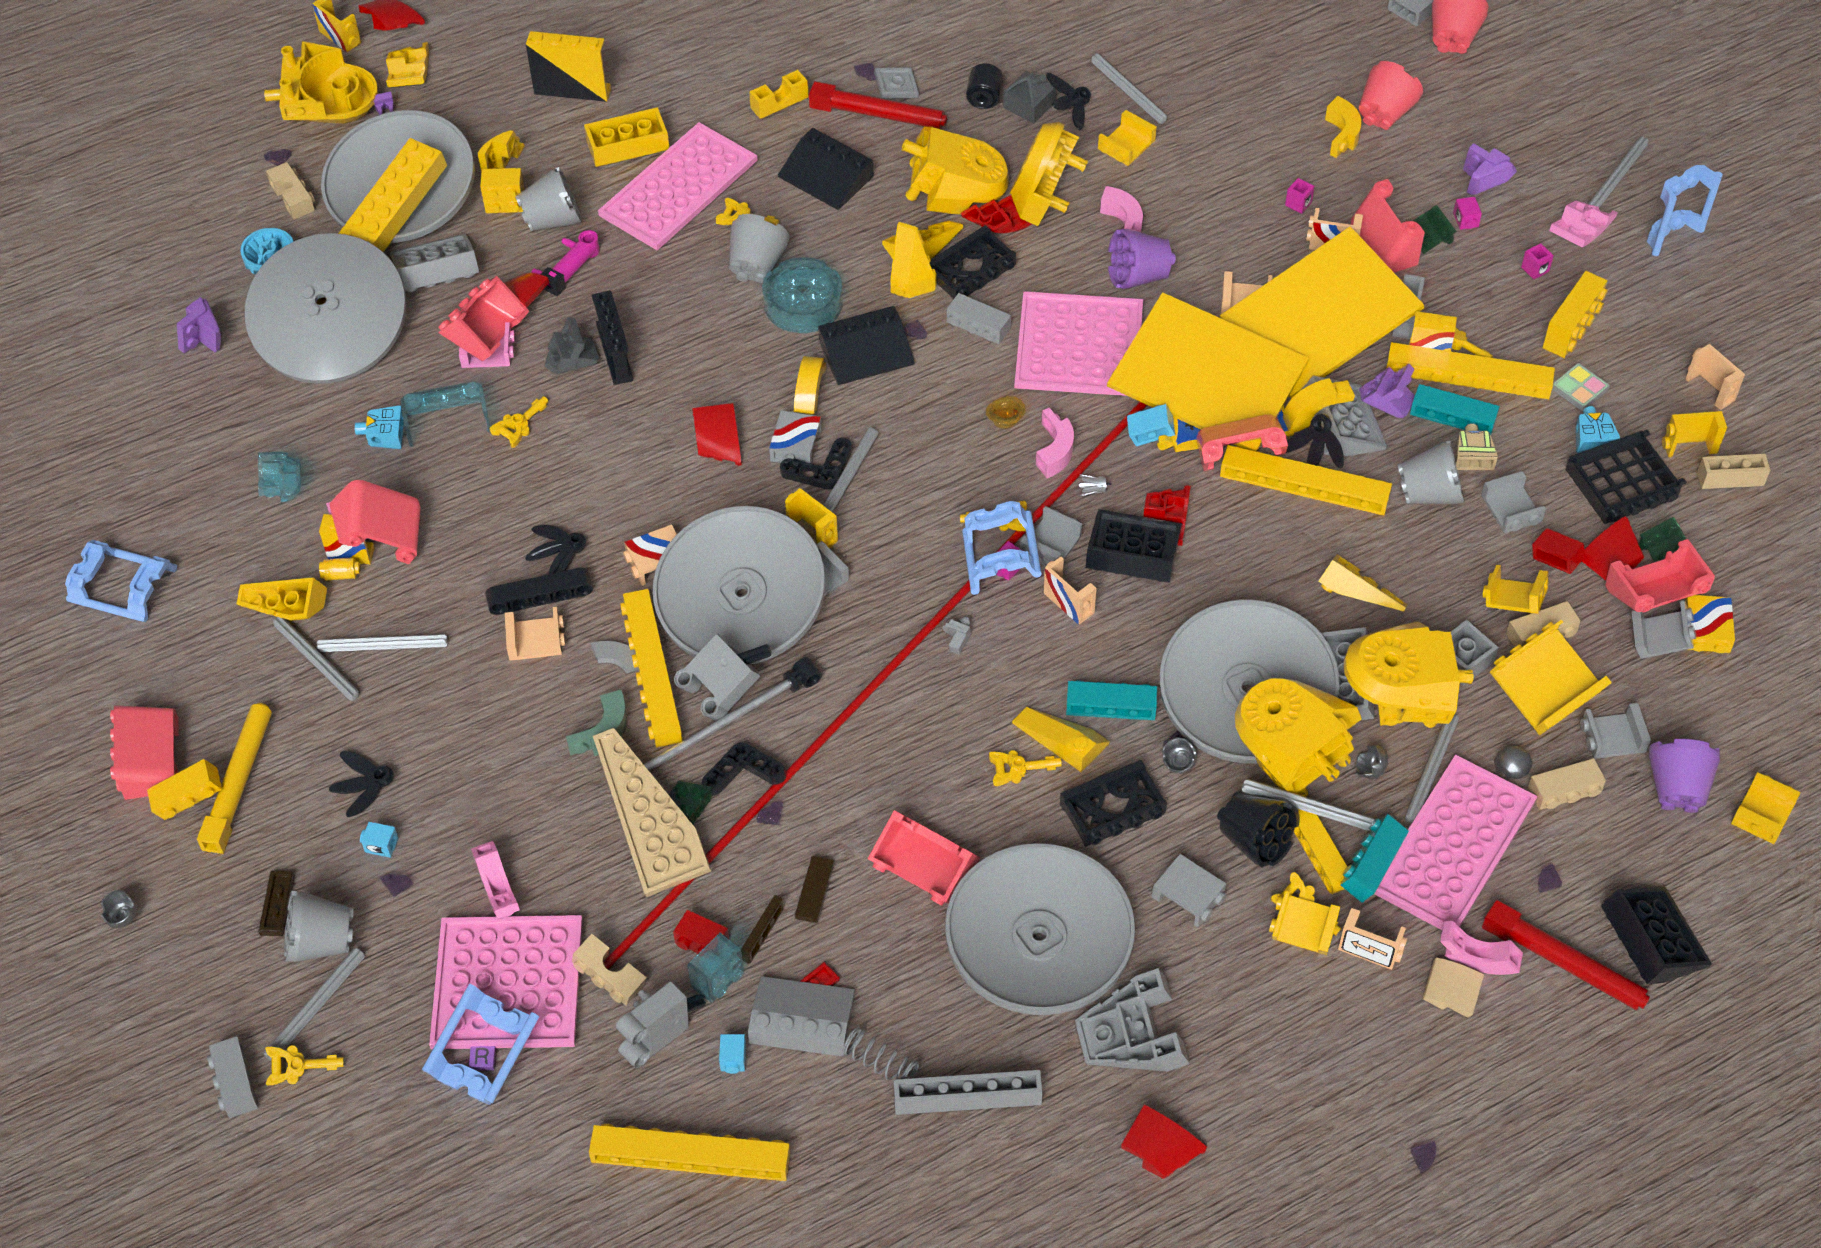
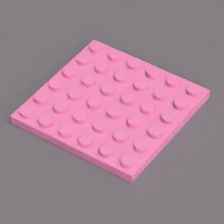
M1023 291L1014 388L1127 396L1107 387V382L1141 328L1143 299Z
M582 915L510 916L498 919L497 917L441 918L429 1042L430 1049L434 1048L469 984L476 986L484 994L501 1001L504 1004L505 1012H510L516 1008L529 1015L533 1012L540 1016L523 1048L575 1047L579 972L573 966L572 957L574 952L581 946ZM466 1009L444 1049H471L472 1046L512 1048L519 1034H509L489 1025L480 1014Z

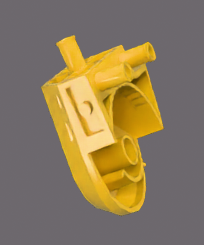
M302 41L301 57L294 56L291 46L281 48L283 58L281 79L279 80L280 89L264 90L266 102L280 100L279 107L283 120L342 124L357 121L365 116L375 104L374 100L378 94L377 82L373 75L364 68L345 63L342 49Z
M1060 122L1042 124L1009 193L1013 198L1020 218L1036 226H1039L1049 206L1063 213L1067 210L1070 202L1053 195L1065 165L1068 164L1083 172L1088 160L1071 153L1079 137L1063 130L1065 124Z
M924 126L917 136L915 143L905 139L902 144L901 150L913 155L909 160V165L912 167L911 186L906 191L905 196L908 200L915 201L921 191L928 194L926 211L960 214L968 209L973 202L988 203L993 199L995 201L999 200L1008 189L1009 174L1006 162L995 148L984 141Z
M1419 621L1383 629L1357 638L1348 647L1343 661L1344 674L1350 686L1361 697L1373 704L1388 708L1404 709L1399 718L1400 721L1423 722L1428 728L1435 727L1437 723L1449 724L1457 710L1459 684H1472L1474 674H1470L1473 673V670L1458 669L1451 632L1429 631V627Z
M1271 678L1249 689L1239 701L1235 712V727L1243 744L1255 756L1259 767L1280 789L1298 795L1304 793L1307 797L1308 790L1306 786L1323 774L1329 782H1332L1334 779L1331 775L1337 778L1340 774V771L1334 765L1337 763L1340 767H1346L1345 761L1350 764L1351 758L1349 753L1354 750L1351 742L1353 737L1347 730L1362 718L1358 707L1329 693L1296 680Z

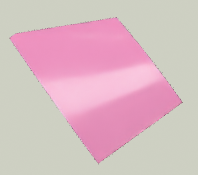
M1574 201L1566 205L1562 218L1552 223L1549 231L1583 248L1596 239L1612 223L1618 212L1612 210L1611 213L1600 211L1598 206Z

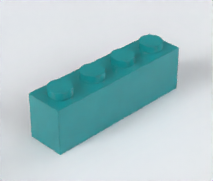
M1419 384L1410 415L1465 430V427L1469 424H1476L1478 431H1488L1491 435L1500 406Z
M1081 680L1068 681L1066 715L1155 720L1157 686H1150L1148 684L1131 685L1127 683L1084 682Z
M1389 814L1381 819L1376 818L1369 827L1371 832L1360 843L1362 848L1352 857L1353 864L1349 865L1343 873L1345 878L1340 886L1361 903L1375 894L1409 832Z

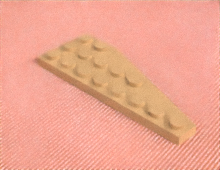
M612 728L594 735L593 739L646 897L711 872L697 829L618 732Z

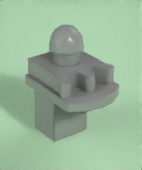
M963 617L960 623L950 619L949 623H944L943 630L953 636L949 649L960 655L971 635L970 619L968 617Z

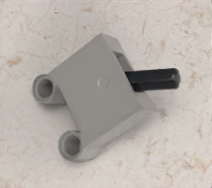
M716 634L684 669L677 671L674 683L688 693L697 692L703 683L714 695V698L708 697L703 700L700 707L701 712L706 717L717 721L728 714L730 708L760 677L750 664L770 657L772 651L770 646L765 644L738 653L725 638Z
M671 981L652 996L645 990H640L638 995L643 1003L635 1001L633 1004L635 1009L622 1016L616 1024V1029L626 1038L619 1047V1053L634 1068L643 1066L650 1057L689 1028L688 1013L705 1006L706 1001L703 994L687 998Z

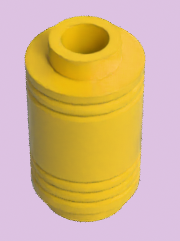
M355 557L324 559L323 562L319 563L320 578L325 579V581L356 579L357 574H360L361 571L360 562L356 561Z

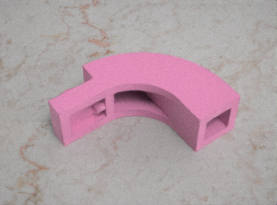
M1106 186L1101 198L1100 213L1115 216L1122 220L1125 224L1123 229L1142 232L1143 212L1138 201L1123 190Z
M1050 408L1042 410V425L1053 437L1054 442L1036 452V466L1047 479L1056 475L1067 466L1073 454L1074 431L1069 419L1061 420L1058 414H1054Z
M491 841L471 848L482 883L497 919L511 916L514 912L520 911L494 842Z
M1453 920L1444 922L1440 942L1447 948L1445 956L1453 962L1487 974L1507 975L1520 972L1523 952L1511 940L1502 942L1480 941L1467 935Z

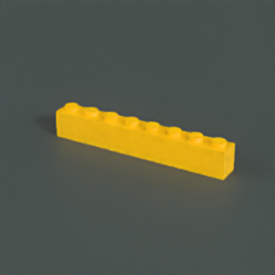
M1393 342L1390 344L1386 369L1390 367L1396 372L1410 364L1415 369L1411 375V378L1543 399L1550 398L1555 371L1554 367Z
M1227 445L1220 472V477L1379 515H1385L1392 488V483L1366 478L1361 475L1349 474Z
M649 590L624 593V602L620 603L622 616H627V620H624L626 633L630 632L631 637H628L630 650H635V654L631 656L634 668L638 667L639 672L635 673L638 686L642 685L643 690L639 691L641 702L647 705V708L643 709L645 720L651 723V726L647 727L650 740L654 739L656 748L682 742L681 729Z
M602 1124L601 1126H593L589 1156L591 1163L787 1181L790 1146L789 1143L781 1140L768 1142L753 1137L737 1139L731 1135L716 1137L708 1133L694 1135L679 1130L673 1133L664 1132L658 1128L642 1130L635 1126L621 1128L611 1124Z

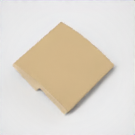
M1436 957L1433 961L1422 999L1442 1010L1449 1007L1468 1018L1473 1015L1484 974L1462 964Z

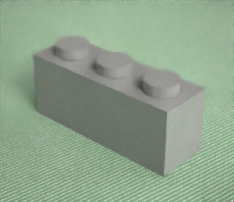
M960 293L957 294L947 308L948 323L997 344L1001 343L1011 329L1010 314Z
M238 1037L209 1045L211 1055H208L207 1059L211 1070L215 1069L216 1075L212 1076L215 1089H220L221 1096L217 1097L221 1111L226 1110L229 1118L258 1109L243 1047Z

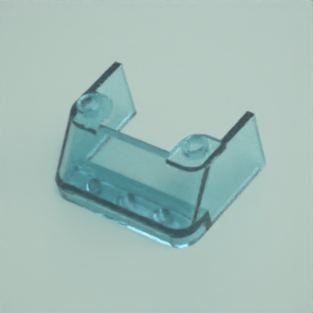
M468 382L404 395L400 403L409 446L414 447L409 415L478 402L482 404L487 433L490 432L489 428L491 426L483 386L478 382Z

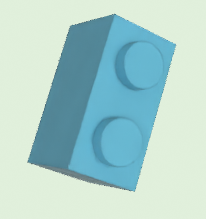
M1166 404L1127 415L1129 436L1136 447L1157 441L1161 435H1175L1173 415Z

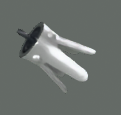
M1080 474L1082 480L1085 481V483L1079 484L1080 488H1084L1080 496L1091 493H1105L1106 485H1111V483H1106L1105 476L1092 477Z

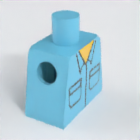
M401 406L369 410L366 422H355V434L366 435L368 445L392 449L402 448L404 415Z
M1589 406L1584 408L1583 414L1578 416L1575 428L1577 453L1620 439L1608 413H1596L1595 407Z

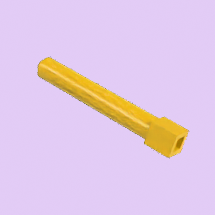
M264 703L250 706L221 783L222 790L218 791L210 815L205 816L197 837L202 851L220 854L225 852L232 833L230 825L272 715V711Z

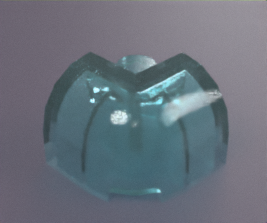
M258 452L259 496H280L281 502L290 501L295 498L301 488L300 459L289 457L288 452Z

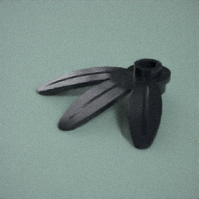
M1047 73L1046 77L1050 84L1057 91L1067 95L1056 99L1052 106L1057 110H1066L1073 106L1072 120L1076 129L1081 130L1085 120L1084 105L1090 101V91L1086 87L1074 89L1056 75Z
M1326 414L1316 415L1311 421V427L1299 431L1287 440L1288 447L1286 453L1300 449L1313 439L1307 457V464L1318 466L1324 452V445L1326 444L1329 455L1336 467L1341 469L1344 466L1341 444L1334 433L1330 431L1332 423Z
M534 526L531 529L533 533L556 541L547 542L536 547L526 555L525 559L527 561H534L560 552L552 562L548 574L565 571L572 559L573 553L583 551L586 546V538L579 533L569 535L564 530L555 526Z
M342 751L340 752L341 759L351 769L365 775L364 777L344 780L329 787L330 792L338 794H351L365 790L346 811V816L352 817L369 807L377 797L380 789L388 786L393 781L394 771L384 765L376 767L369 760L358 754Z

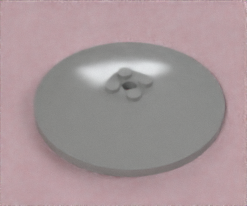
M416 110L394 111L381 114L357 125L335 145L323 168L321 190L324 203L330 215L343 228L409 138H412L441 151L447 167L390 243L413 240L438 229L459 211L465 203L474 182V157L468 141L462 132L451 122L440 116Z
M336 233L304 237L284 246L273 254L255 275L245 302L247 332L254 348L270 367L286 377L315 384L347 380L377 364L396 342L406 315L404 285L391 260L380 249L365 240ZM319 298H327L323 305L317 304Z
M736 506L713 511L691 522L668 544L658 562L654 575V606L667 635L689 655L695 657L718 634L725 638L738 653L768 644L772 651L771 656L751 663L756 664L785 652L796 644L811 628L824 600L826 588L825 569L815 542L794 520L779 512L761 507ZM740 589L748 591L745 596L739 597L736 595Z
M1235 600L1219 603L1198 612L1175 632L1165 649L1161 661L1160 693L1170 720L1190 743L1200 750L1223 760L1257 764L1255 756L1243 744L1235 727V712L1239 701L1246 693L1242 687L1247 684L1254 687L1258 683L1271 678L1292 679L1338 698L1339 672L1337 662L1328 642L1307 619L1286 607L1258 600Z
M1052 844L1018 845L1003 849L986 857L972 867L960 880L950 898L946 913L947 947L953 964L961 977L974 991L986 1000L1005 1009L1023 1014H1061L1084 1007L1104 995L1121 977L1131 957L1134 944L1135 923L1133 910L1118 880L1103 865L1079 851ZM1042 933L1046 938L1038 941L1033 938V935Z

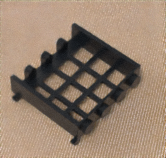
M1648 429L1569 456L1565 470L1604 524L1617 522L1625 516L1637 515L1649 508L1654 509L1666 502H1673L1678 498L1682 485L1687 483L1684 478L1676 479L1646 437L1651 434ZM1636 447L1643 457L1640 458L1633 448ZM1628 450L1635 460L1623 464L1616 454ZM1611 456L1617 466L1605 470L1599 460ZM1593 462L1600 472L1588 476L1581 466L1589 465ZM1644 462L1648 463L1653 472H1650ZM1639 464L1645 475L1633 478L1626 468ZM1622 471L1628 481L1616 485L1609 474ZM1655 476H1657L1659 480L1662 482V484L1664 485L1663 487H1661V485L1658 483ZM1604 477L1611 487L1598 491L1592 481ZM1650 479L1656 489L1644 493L1637 483ZM1632 485L1639 495L1626 499L1620 489ZM1614 491L1621 502L1608 505L1602 495Z

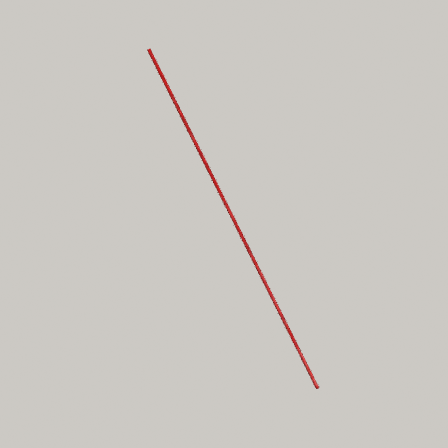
M1139 402L1127 415L1142 411L1147 405ZM1127 415L1032 513L1033 524L1043 515L1044 507L1050 508L1080 474L1128 426ZM1015 531L996 552L1008 541L1014 545L1026 531ZM969 580L785 771L786 779L780 784L772 785L706 854L709 864L971 590ZM696 878L676 885L603 961V965L607 970L612 967Z

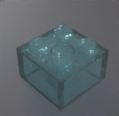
M719 933L687 964L691 987L699 994H703L710 1003H713L717 998H721L726 993L727 988L733 982H737L744 972L741 948L722 933Z

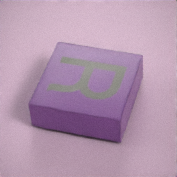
M472 1046L470 1049L469 1068L476 1071H493L496 1055L495 1046Z

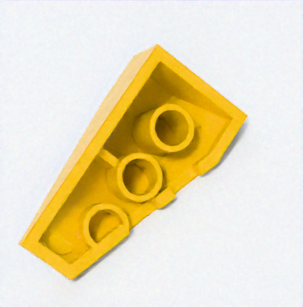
M948 220L929 225L928 230H919L925 244L923 249L926 255H929L930 259H932L963 229V224ZM896 235L882 241V245L892 259Z
M902 222L897 224L890 279L891 293L912 298L934 291L937 288L935 269L931 268V259L923 249L925 244L918 227Z
M1336 554L1318 581L1322 583L1321 587L1330 593L1334 591L1337 594L1404 611L1408 605L1385 588L1380 590L1373 578L1361 576L1358 567Z
M314 577L241 584L236 604L287 620L309 619L324 608L327 587Z
M1026 707L1012 721L1015 726L1080 772L1110 744L1109 740L1091 728Z

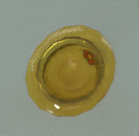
M1012 396L994 400L986 408V416L1000 429L1014 427L1023 418L1025 413L1024 402Z

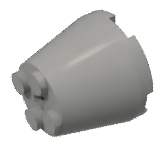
M560 167L550 170L519 195L515 196L519 206L523 209V212H521L525 223H528L531 231L575 225L582 222L578 205Z
M755 214L738 215V218L732 222L729 269L736 274V278L739 281L765 282L767 276L787 248L790 239L788 231L782 225L776 224L775 226L764 221V216Z
M1450 441L1441 442L1398 464L1399 473L1402 478L1401 485L1407 504H1459L1464 502Z
M291 891L288 901L289 912L285 925V962H300L348 953L349 943L352 942L353 928H350V921L353 919V907L302 891Z

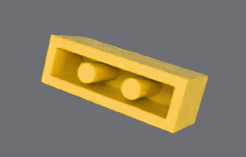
M203 759L147 789L151 811L166 820L194 806V804L205 798L211 797L222 790L217 767Z

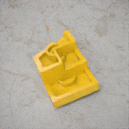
M428 42L422 43L420 48L407 47L388 53L386 58L389 71L386 80L387 87L425 83L429 60Z
M514 131L503 132L490 139L480 148L478 158L481 173L482 169L506 168L511 157L519 158L525 145L519 142L520 138L516 136Z

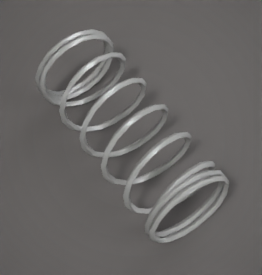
M856 1027L844 1043L843 1054L847 1056L852 1053L854 1061L863 1058L864 1067L874 1064L875 1073L878 1074L885 1070L887 1080L894 1077L897 1080L900 1071L905 1066L909 1057L906 1056L898 1071L891 1078H888V1067L895 1058L897 1049L891 1054L887 1065L879 1072L876 1071L877 1060L884 1052L887 1044L884 1043L876 1059L869 1065H866V1054L874 1044L876 1037H872L864 1054L856 1059L854 1058L855 1048L865 1033L860 1027ZM857 1033L856 1039L854 1040L851 1047L847 1050L852 1038ZM913 1060L905 1069L901 1079H906L913 1066L914 1068L908 1079L914 1078L919 1068V1062Z

